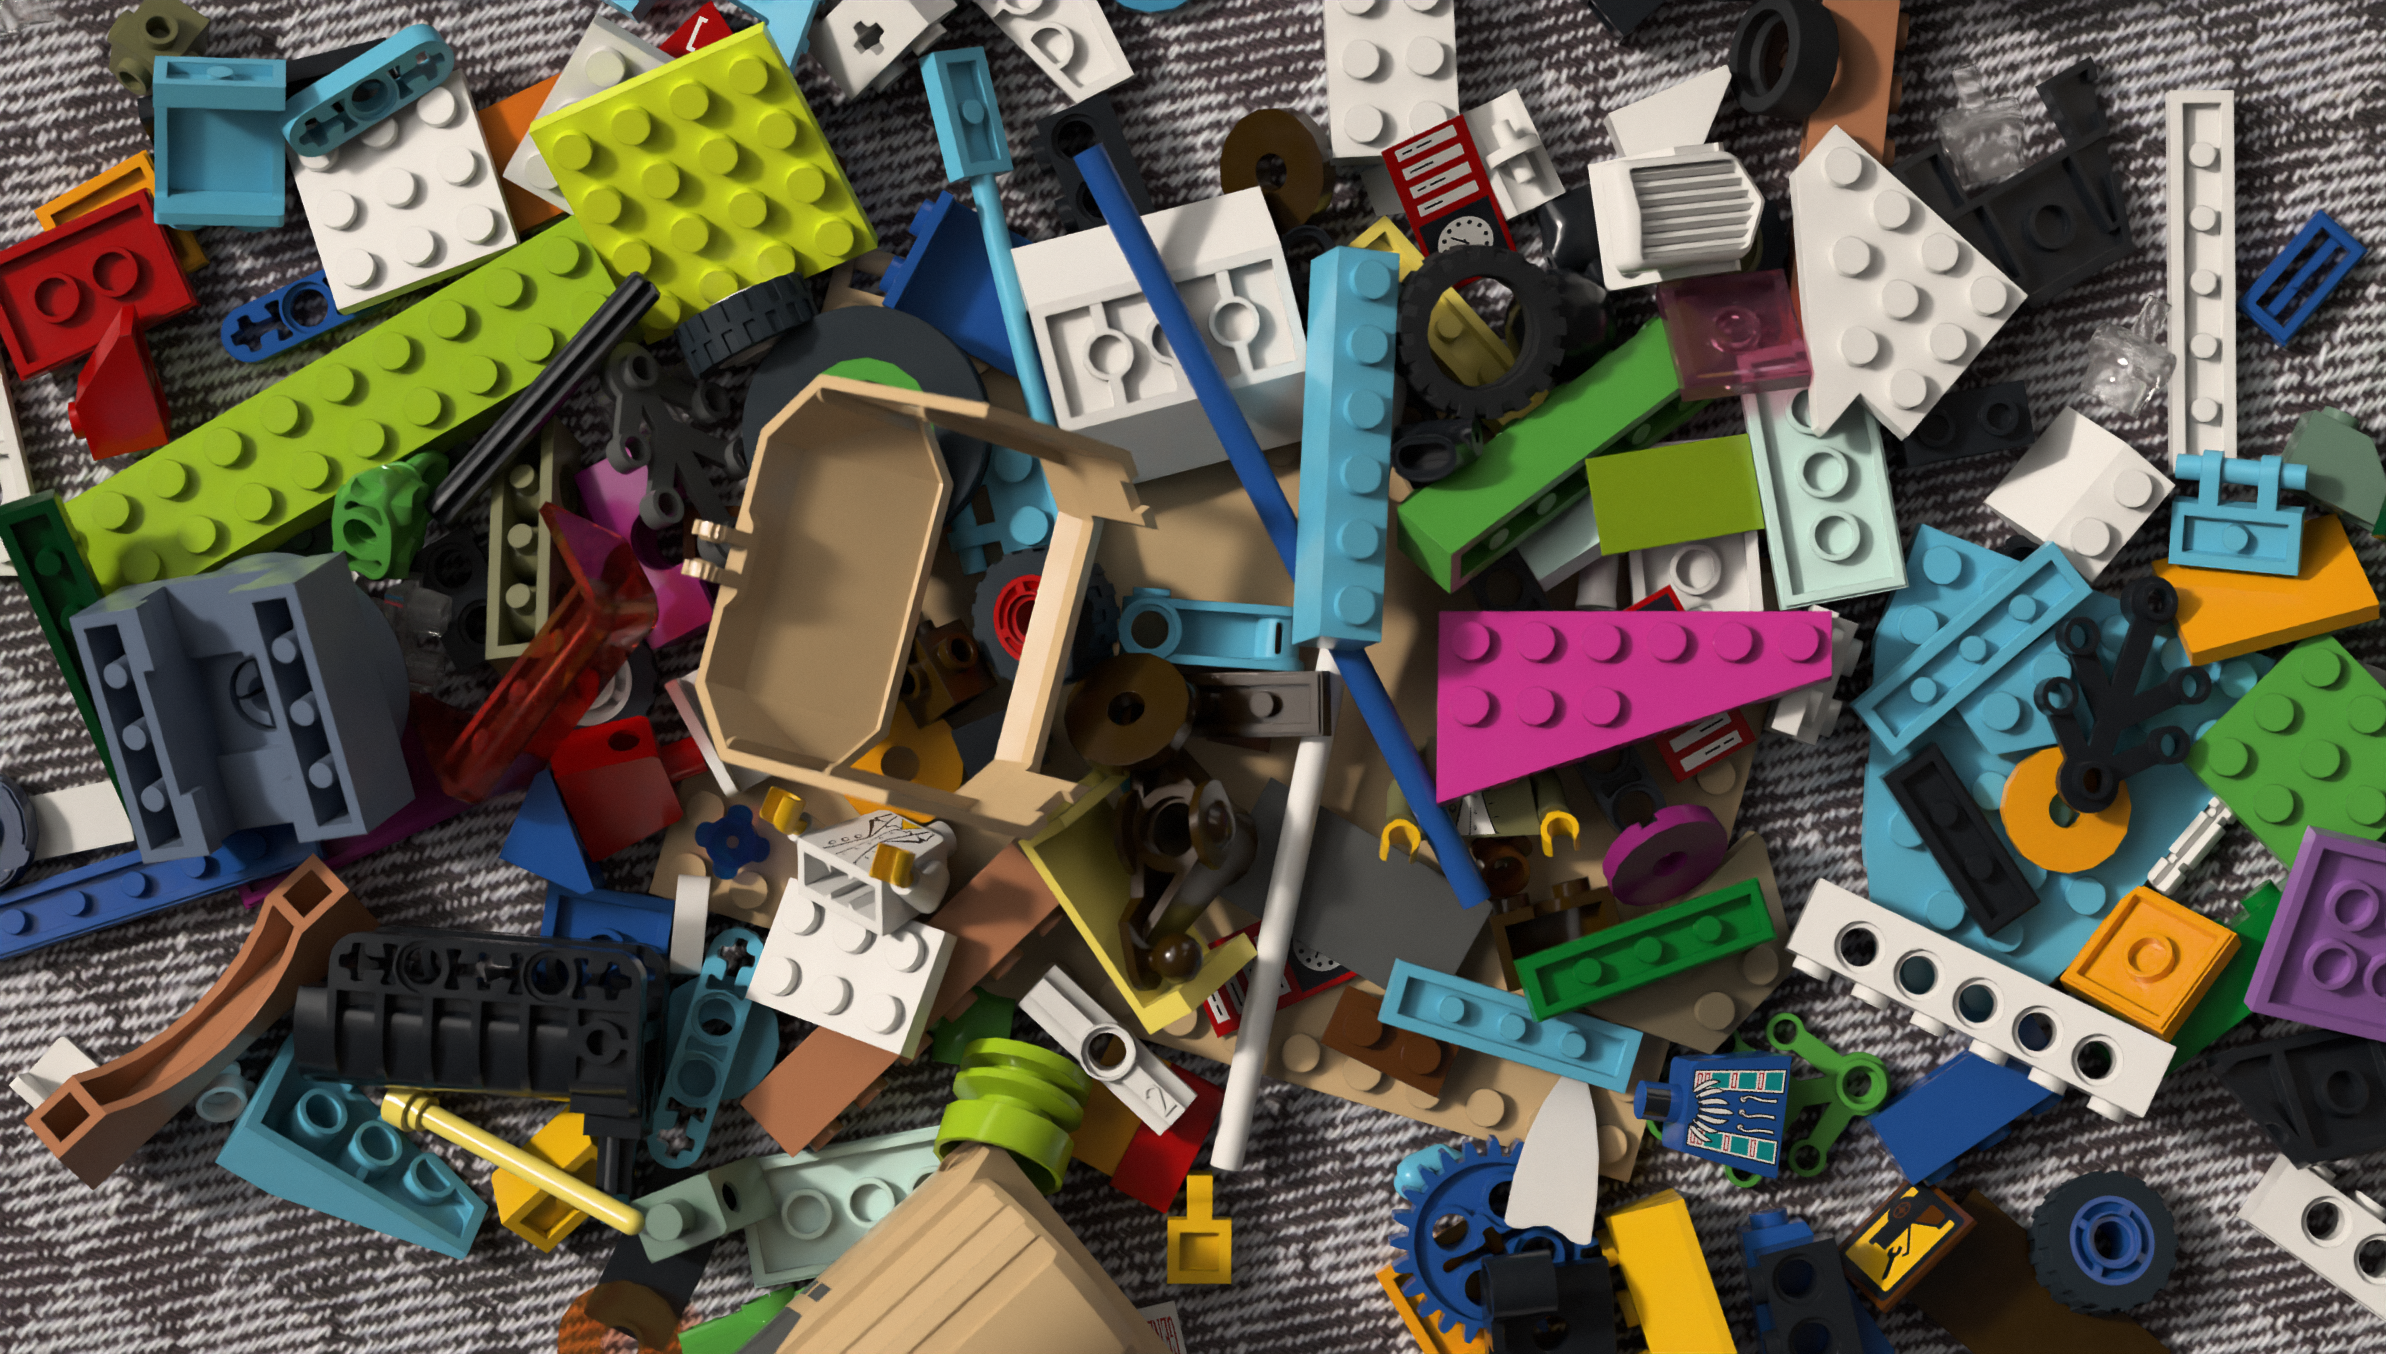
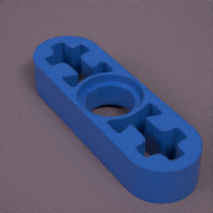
M322 269L231 311L222 324L221 340L226 351L235 359L252 365L263 364L375 314L391 305L395 298L344 316L337 310L325 270ZM306 291H318L327 300V315L316 326H302L294 317V302L300 294ZM279 304L281 319L286 327L293 332V336L284 340L283 331L276 328L260 337L262 348L258 351H255L246 344L238 345L237 337L245 332L242 322L250 318L253 323L261 326L275 321L277 318L270 311V308Z

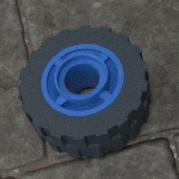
M2100 1170L2063 1182L2061 1186L2051 1189L2043 1197L2045 1201L2042 1205L2035 1208L2031 1216L2034 1220L2032 1227L2027 1231V1241H2030V1253L2027 1254L2030 1265L2034 1266L2038 1275L2035 1278L2041 1287H2045L2051 1293L2050 1298L2059 1305L2065 1304L2070 1307L2071 1312L2080 1315L2091 1313L2092 1317H2105L2145 1305L2154 1299L2153 1295L2156 1292L2162 1291L2168 1284L2169 1280L2167 1278L2170 1271L2175 1270L2178 1259L2175 1258V1250L2179 1246L2178 1234H2175L2172 1224L2175 1220L2171 1211H2167L2161 1202L2164 1199L2156 1190L2151 1191L2146 1187L2145 1181L2136 1176L2133 1178L2124 1176V1172L2112 1170L2102 1173ZM2096 1229L2103 1231L2110 1240L2111 1253L2108 1259L2103 1257L2095 1247L2094 1234Z

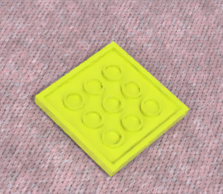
M764 21L532 121L530 124V136L616 286L619 287L632 272L637 271L646 276L659 289L661 293L659 300L639 321L646 334L643 338L647 345L673 335V331L683 322L742 289L791 272H801L805 279L878 248V236Z

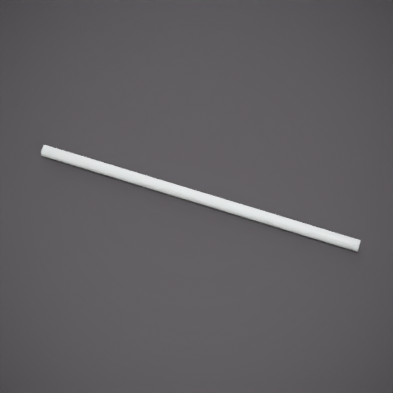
M1401 282L1398 283V298L1404 289ZM1395 369L1391 448L1393 446L1394 429L1397 425H1401L1408 394L1406 387L1408 383L1403 376L1397 374ZM1390 458L1389 478H1390V473H1391V469H1392L1391 458ZM1320 648L1315 671H1330L1332 736H1301L1256 946L1258 954L1253 960L1210 1162L1214 1167L1230 1171H1241L1346 684L1329 650Z

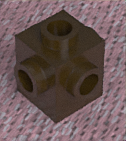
M961 618L938 628L935 627L931 619L918 624L916 627L899 695L919 730L962 711L998 685Z

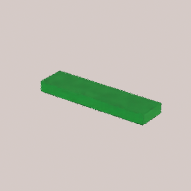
M1751 877L1516 959L1513 962L1533 1022L1539 1023L1778 939L1758 877Z

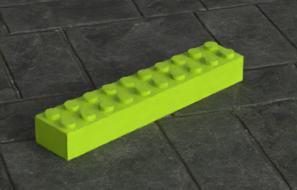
M575 214L64 503L105 597L123 586L215 572L228 563L242 557L258 553H269L307 529H311L331 518L335 496L339 487L342 484H346L354 474L378 467L381 464L387 465L395 461L406 462L416 454L430 448L445 453L454 448L455 445L493 426L494 421L500 419L618 288L591 245ZM639 322L619 344L624 342L637 344L644 340L643 336L646 334Z

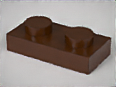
M1347 984L1319 1043L1437 1098L1461 1046L1380 1022L1377 1018L1383 1001Z

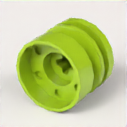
M979 1038L967 1043L960 1064L962 1071L957 1073L952 1090L959 1100L946 1106L935 1140L933 1153L942 1162L951 1151L966 1140L997 1145L1007 1151L1043 1196L1060 1191L1074 1147V1143L1068 1134L1080 1128L1084 1115L1082 1108L1087 1105L1093 1086L1092 1080L1086 1071L1071 1060L1048 1049L1026 1042L1003 1038Z

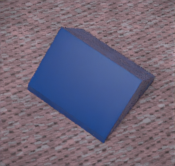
M549 768L536 773L498 858L581 895L607 885L599 861L593 863L555 780L553 769Z

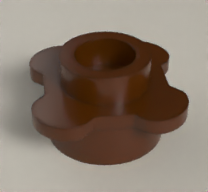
M1512 836L1509 839L1484 837L1476 838L1472 842L1470 852L1474 856V861L1492 895L1497 897L1512 896L1527 886L1531 868L1526 857L1533 850L1532 843L1527 836ZM1498 860L1505 861V863L1501 867H1494L1495 863Z

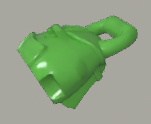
M430 448L416 454L406 462L395 461L387 465L381 464L378 467L356 473L346 484H342L339 487L332 512L333 551H345L350 571L360 572L373 581H383L386 578L394 580L408 578L411 562L417 550H421L425 544L424 537L426 535L427 523L433 519L426 511L424 506L425 500L448 476V456L436 449Z

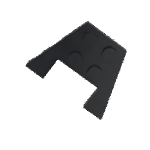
M2091 56L2035 86L2066 146L1970 200L1966 195L1938 142L1887 169L2028 295L2018 307L2022 313L2036 308L2135 251L2118 171L2112 172L2105 140V135L2110 132L2105 110L2099 111L2093 81L2098 79V75Z

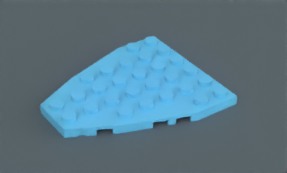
M1917 523L1904 556L1909 587L1891 590L1871 641L1872 685L2014 569L2021 561L1925 524ZM2093 590L2091 594L2052 626L2058 627L2062 621L2068 618L2083 616L2092 619L2100 630V642L2096 648V653L2109 682L2130 624L2121 612L2119 599ZM2172 620L2168 624L2158 627L2134 695L2167 681L2174 670L2191 666ZM2075 625L2071 630L2070 638L2077 648H2081L2084 644L2085 634L2082 628ZM2251 652L2198 666L2209 674L2212 681V690L2207 700L2197 705L2182 706L2178 704L2122 730L2112 755L2145 743L2147 736L2153 729L2163 726H2178L2188 734L2192 746L2273 668L2276 660L2256 652ZM2187 674L2183 679L2182 688L2187 696L2192 697L2196 691V682L2192 676ZM1953 708L1895 756L1888 754L1870 731L1868 763H1865L1861 838L1863 867H1866L1869 901L2048 986L2069 967L2118 902L2137 886L2142 887L2146 883L2148 872L2161 857L2166 858L2171 852L2168 849L2201 811L2204 812L2214 795L2182 763L2173 765L2156 764L2124 779L2127 783L2132 807L2128 830L2114 854L2091 869L2069 874L2039 868L2017 853L2006 834L2005 826L2002 824L2000 803L2004 784L2016 765L2030 754H2035L2041 749L2058 745V743L1991 756L1985 753ZM2166 734L2161 740V749L2168 757L2173 754L2175 743L2172 737ZM1931 741L1936 742L2041 901V903L1989 938L1983 936L1879 779L1880 775ZM2056 794L2050 802V817L2056 825L2060 827L2069 826L2078 819L2080 813L2067 807L2059 794ZM1873 940L1874 953L1872 954V959H1873V957H1874V955H1875V950H1876L1874 940ZM1911 957L1901 966L1899 973L1900 982L1908 992L1922 995L1933 984V969L1926 960L1919 957ZM1970 985L1963 990L1959 997V1009L1967 1020L1980 1023L1991 1014L1993 1002L1991 995L1986 989L1981 986Z

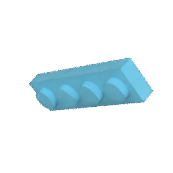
M2046 541L1849 705L1888 754L1895 756L2091 594L2093 590L2053 541Z
M1399 958L1395 959L1377 1020L1385 1024L1625 1094L1644 1033L1638 1029L1578 1011H1571L1536 1023L1533 1022L1524 995L1508 992L1507 990Z

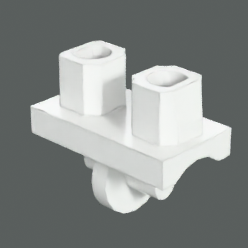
M1516 88L1486 104L1463 113L1506 221L1566 193Z

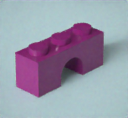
M625 448L627 454L632 458L630 450ZM606 458L573 475L580 491L578 495L580 509L585 518L592 525L596 526L606 548L604 552L606 566L612 577L624 587L632 605L630 611L631 620L636 631L642 636L641 638L649 642L652 650L678 646L709 630L721 584L681 574L684 562L679 565L673 564L662 554L657 542V530L646 525L639 511L640 501L646 495L649 462L630 474H621L613 469ZM675 473L673 489L684 501L688 499V496ZM658 502L659 508L664 514L663 506Z

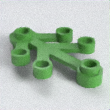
M1778 1012L1773 1014L1765 1024L1764 1034L1768 1043L1782 1051H1795L1825 1075L1824 1077L1800 1081L1791 1075L1789 1078L1782 1137L1804 1106L1830 1102L1809 1136L1794 1140L1786 1152V1161L1792 1171L1803 1177H1812L1824 1169L1827 1161L1826 1153L1852 1116L1872 1114L1886 1103L1891 1092V1076L1886 1065L1876 1056L1866 1052H1852L1841 1056L1807 1032L1799 1017L1789 1012ZM1783 1019L1791 1020L1796 1027L1795 1037L1788 1043H1779L1773 1035L1775 1024ZM1735 1029L1731 1034L1733 1046L1727 1053L1756 1051L1742 1041L1740 1033ZM1857 1071L1866 1073L1870 1082L1868 1090L1862 1095H1852L1847 1088L1849 1076ZM1646 1120V1126L1649 1131L1662 1141L1663 1126L1660 1122ZM1805 1145L1813 1146L1818 1154L1817 1162L1808 1169L1799 1168L1795 1161L1797 1150ZM1723 1164L1726 1178L1738 1187H1752L1762 1178V1176L1753 1173L1748 1179H1737L1733 1175L1732 1167Z

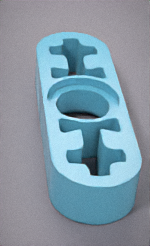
M426 24L409 26L288 99L285 103V111H280L278 115L279 129L293 150L299 155L317 157L326 154L443 83L454 67L453 51L434 27ZM425 51L427 59L417 64L415 56ZM393 67L400 75L396 80L388 72ZM370 79L381 80L380 88L372 98L363 102L352 101V94L359 84ZM337 101L341 104V106L344 109V111L339 114L332 106V104H334ZM315 117L317 125L307 131L304 123Z

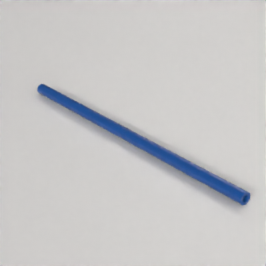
M1099 143L1076 155L1073 159L1295 585L1298 520L1103 143ZM1362 648L1356 651L1328 649L1462 909H1469L1485 901L1492 894L1447 807H1437L1436 786L1365 649Z

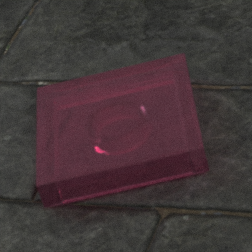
M1783 268L1658 283L1655 297L1683 402L1809 387L1812 371Z

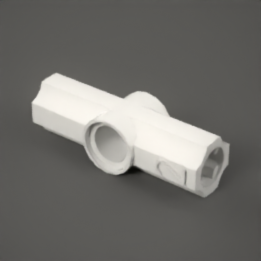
M1057 963L1044 974L1018 1003L1019 1007L1080 1062V1065L1088 1075L1101 1081L1159 1136L1180 1117L1197 1097L1198 1094L1135 1037V1034L1128 1025L1116 1019ZM1114 1033L1125 1043L1126 1055L1121 1062L1113 1066H1104L1093 1059L1090 1054L1089 1045L1098 1034Z

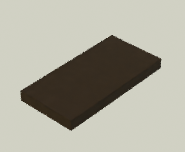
M1972 1186L1957 1205L1967 1212L1977 1224L1905 1296L1974 1354H2170L2172 1352L2125 1312L2105 1317H2092L2091 1313L2080 1315L2071 1312L2070 1307L2065 1304L2059 1305L2050 1298L2051 1293L2045 1287H2041L2035 1278L2038 1275L2034 1266L2030 1265L2027 1254L2030 1253V1241H2027V1231Z

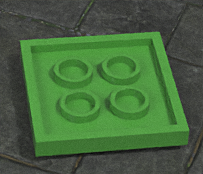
M2328 632L2304 638L2191 746L2189 755L2181 763L2291 873L2308 825L2376 841L2386 832V690Z

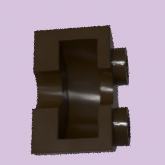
M1586 876L1551 885L1553 898L1530 903L1528 892L1491 901L1494 914L1488 917L1508 992L1522 989L1514 960L1621 923L1614 895L1608 885L1591 888L1589 877Z

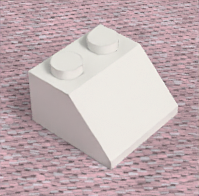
M2065 406L1983 503L2017 533L2024 535L2030 541L2040 546L2046 541H2053L2088 584L2096 579L2176 485L2126 442L2069 406Z

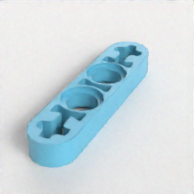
M734 927L727 929L715 937L709 947L659 1097V1103L654 1112L653 1134L647 1138L650 1154L656 1162L666 1168L680 1169L691 1165L702 1155L707 1145L754 1003L752 1000L741 998L729 989L709 988L708 983L711 974L721 981L725 979L729 960L720 956L722 946L732 947L738 938H743L748 941L747 952L750 955L756 956L755 964L753 967H741L734 985H746L748 991L765 946L762 938L749 928ZM715 998L729 1002L736 1014V1021L732 1030L720 1036L712 1035L705 1031L699 1019L700 1010L704 1003ZM695 1059L703 1060L714 1069L716 1076L715 1085L707 1095L692 1096L681 1087L679 1080L680 1070L688 1061ZM671 1096L687 1107L707 1109L704 1121L695 1114L690 1116L686 1135L695 1140L693 1149L683 1148L678 1156L668 1154V1142L660 1138V1131L662 1129L671 1130L674 1128L681 1109H668Z

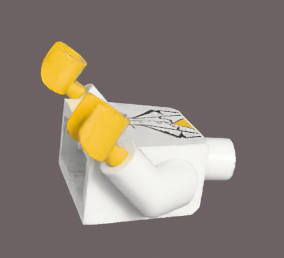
M772 786L759 814L762 819L773 823L777 830L786 834L791 841L797 844L799 895L881 937L892 933L920 913H932L937 910L950 882L947 858L953 856L957 850L954 832L946 823L937 821L922 827L889 810H878L826 826L811 814L802 812L806 805V801L803 798L780 787Z

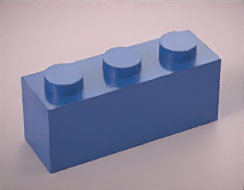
M2031 1014L2026 1015L2018 1027L2019 1039L2029 1050L2039 1051L2046 1047L2049 1040ZM1968 1046L1888 1099L1878 1111L1862 1117L1903 1179L1911 1185H1915L1922 1180L1926 1187L1941 1181L1959 1167L1954 1158L1974 1145L1977 1146L1979 1151H1984L1994 1146L2012 1132L2008 1125L2010 1121L2028 1109L2033 1116L2039 1115L2060 1102L2065 1097V1094L2063 1096L2028 1080L2027 1078L2032 1068L2008 1057L2005 1066L2001 1067L1969 1052L1970 1046Z

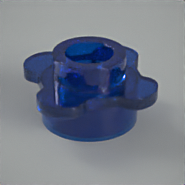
M737 804L731 806L727 816L714 823L703 822L695 831L696 843L706 848L709 857L713 861L712 871L714 875L723 880L733 879L736 877L739 868L752 861L758 863L765 861L771 851L769 840L759 836L752 823L753 812L745 805ZM730 836L738 838L739 844L736 848H730L727 845V839Z

